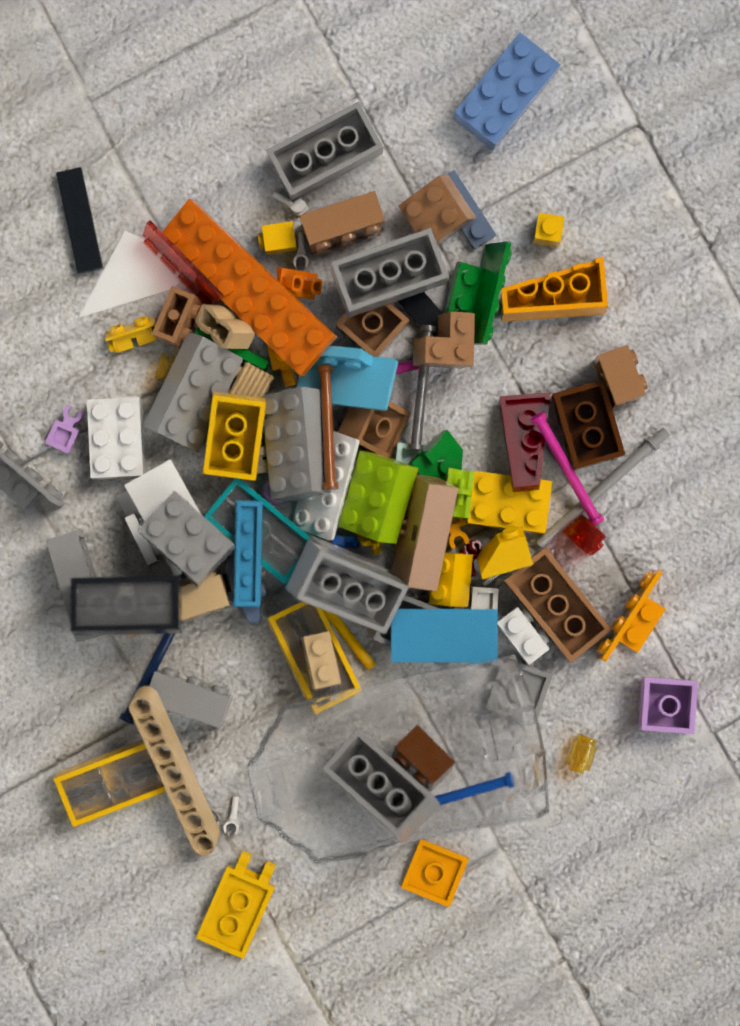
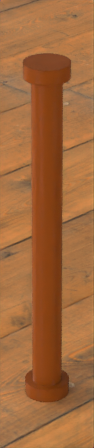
M320 365L317 367V373L320 374L325 471V482L322 486L323 490L333 491L339 489L338 482L335 479L331 373H333V366Z

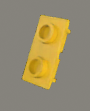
M142 316L135 319L133 324L126 326L117 324L110 327L109 331L105 332V340H112V342L108 343L110 352L116 351V353L134 348L131 339L135 337L139 346L156 341V338L152 335L154 329L152 327L156 325L155 317L148 318V316Z

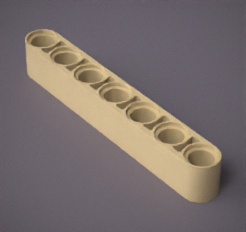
M142 686L136 691L130 702V713L193 850L202 856L210 855L215 850L220 838V829L157 691L150 686ZM140 700L146 701L149 705H144ZM150 723L156 724L159 728L153 727ZM161 746L168 748L169 751L162 749ZM171 769L177 770L179 774L174 773ZM182 792H186V793H188L190 796H186V795H184Z

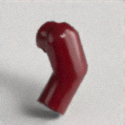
M477 539L470 540L469 544H466L460 551L462 554L473 555L471 577L477 575L473 562L483 548L482 543Z

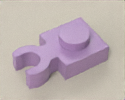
M67 405L63 410V422L55 419L45 444L70 455L80 433V430L75 429L74 426L82 421L84 412L79 411L77 417L70 418L69 412L72 407Z

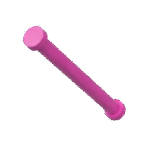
M545 412L536 414L530 419L532 424L537 425L588 515V523L590 526L598 525L604 520L603 515L598 514L545 420L547 418Z

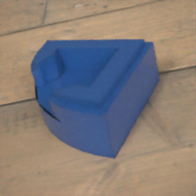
M335 535L332 544L344 548L357 549L359 546L356 537Z

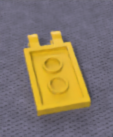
M244 850L239 857L236 867L227 865L196 936V939L242 959L246 956L276 885L269 883L276 864L266 861L260 875L247 869L252 854Z

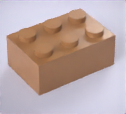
M375 191L300 215L301 225L311 254L315 252L317 255L326 254L332 251L331 247L341 244L342 247H347L355 244L358 238L366 236L367 239H371L381 235V231L385 230V219Z

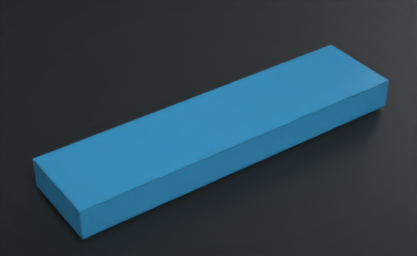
M236 501L234 607H261L263 501Z

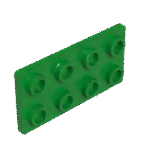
M503 241L486 244L480 267L464 262H456L444 312L475 313L474 345H487L493 335V319L499 310L498 298L506 280L504 275L506 265L509 263L512 255L510 250L511 242Z

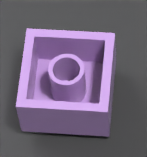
M641 676L638 729L694 734L698 681Z

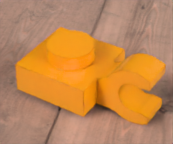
M267 345L273 372L281 370L285 388L294 386L295 381L291 367Z

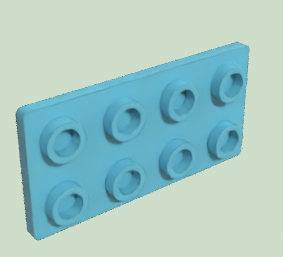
M329 346L305 376H299L297 387L321 389L320 374L317 373V367L320 365H332V405L386 411L389 405L398 361L392 358L373 357L359 348Z

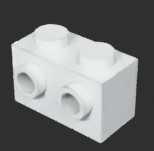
M515 607L498 620V627L525 663L530 665L550 649L546 645L550 641L541 629L536 631L530 623L534 620L525 608L520 611L518 607Z

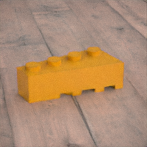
M604 256L584 264L573 265L571 268L559 272L548 273L546 276L537 279L532 278L502 288L500 292L501 321L605 315L608 309Z

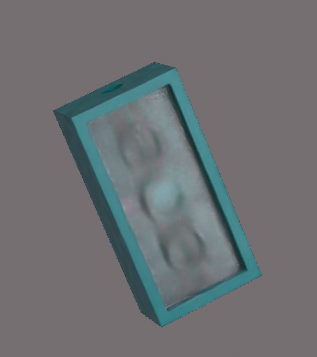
M235 478L203 517L235 543L236 501H263L261 565L285 584L296 567L309 539V535L245 482Z

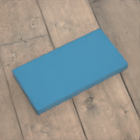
M398 609L391 622V662H498V609Z

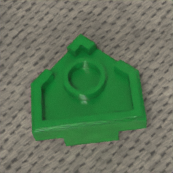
M443 430L408 464L417 467V474L439 477L446 481L448 468L462 470L463 449L448 430Z

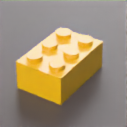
M214 391L203 474L256 481L266 398Z
M475 471L469 519L466 520V524L499 529L523 527L524 532L545 534L552 481L541 480L539 490L513 492L510 475Z

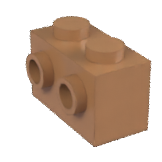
M172 286L152 335L159 342L180 349L187 333H193L192 327L203 303L196 295Z

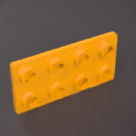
M659 569L652 570L643 575L638 583L641 589L637 594H632L624 605L627 611L623 616H618L611 626L613 633L609 639L604 638L596 649L599 653L597 659L606 662L619 642L636 653L640 651L666 610L648 598L663 574L662 571Z

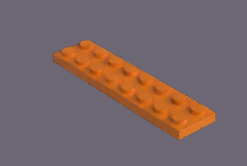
M189 198L157 237L241 320L250 325L254 332L300 376H305L337 338L325 324L193 199Z

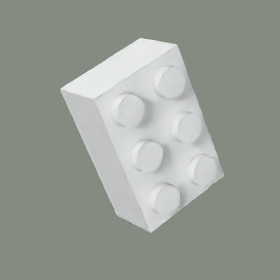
M140 397L87 400L91 479L138 478L145 474L143 400Z

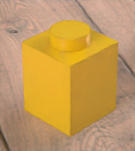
M538 213L533 244L558 247L561 243L565 217Z
M293 221L262 226L263 233L258 234L259 247L260 249H265L266 256L297 251Z

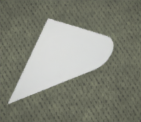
M124 231L78 318L168 291L172 286L175 287L182 281L187 274L188 268L170 250Z

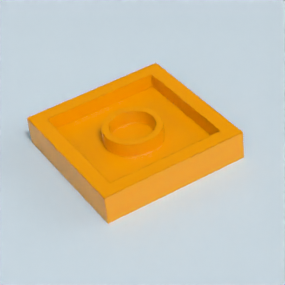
M420 838L401 888L450 908L469 857Z

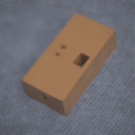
M416 475L395 546L390 574L397 576L409 588L437 591L458 493V487L439 477Z

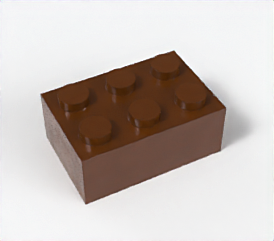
M604 379L552 394V403L569 462L574 471L626 455Z

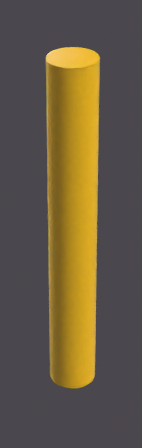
M323 609L328 620L367 670L375 666L374 660L338 615Z

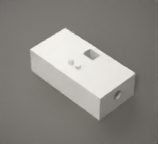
M171 459L124 485L144 522L174 490L202 515ZM165 558L174 576L180 577L184 575Z

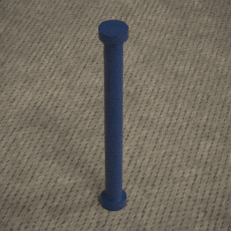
M176 633L163 635L136 691L142 686H150L154 672L158 670ZM128 705L125 713H121L119 718L133 725L135 721Z

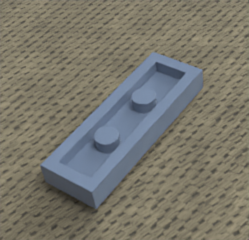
M453 170L447 175H449L476 216V219L461 229L472 248L476 250L496 237V233L456 171Z

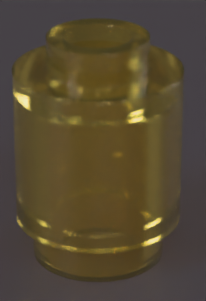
M577 734L576 739L572 740L565 763L570 764L568 769L583 774L584 770L590 771L598 749L596 747L598 740Z

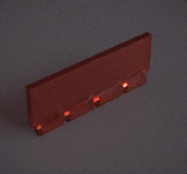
M149 220L142 234L145 238L143 243L155 256L159 253L162 255L159 260L173 274L180 273L177 278L192 293L196 290L198 292L196 296L203 304L219 305L223 294Z

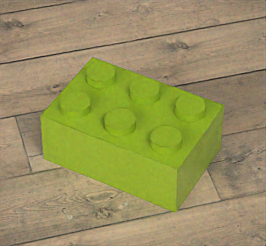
M359 451L338 526L377 542L397 544L418 468L381 454Z

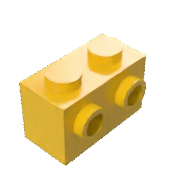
M445 552L437 591L429 590V604L468 607L473 555Z

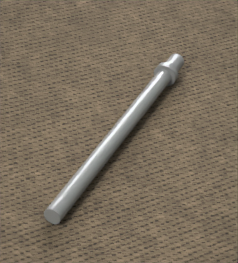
M662 428L653 437L649 436L642 447L588 494L592 503L596 502L653 450L657 451L660 448L659 444L670 436L667 430ZM579 502L535 541L541 549L585 511L581 503Z

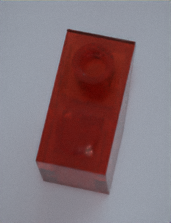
M580 515L561 532L581 556L587 554L591 556L597 553L604 546L601 541L606 538L583 515Z

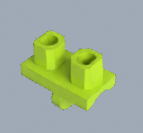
M447 469L446 482L458 487L453 517L469 519L475 471Z

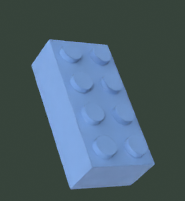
M519 32L456 109L453 119L494 151L558 73L560 64Z

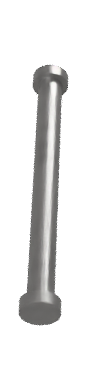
M421 325L422 337H433V333H436V326ZM419 366L412 437L411 444H408V450L423 451L424 445H421L429 376V367Z

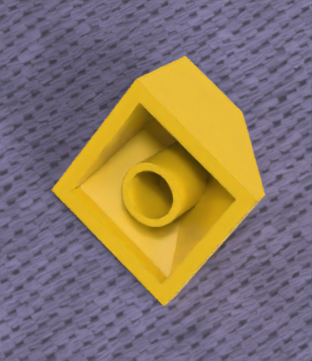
M509 527L504 529L502 533L496 534L477 556L482 579L533 565L523 527Z

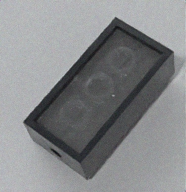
M179 576L71 578V632L75 636L182 633V580Z

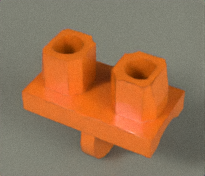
M277 267V280L295 297L314 300L315 294H321L323 281L318 279V274Z

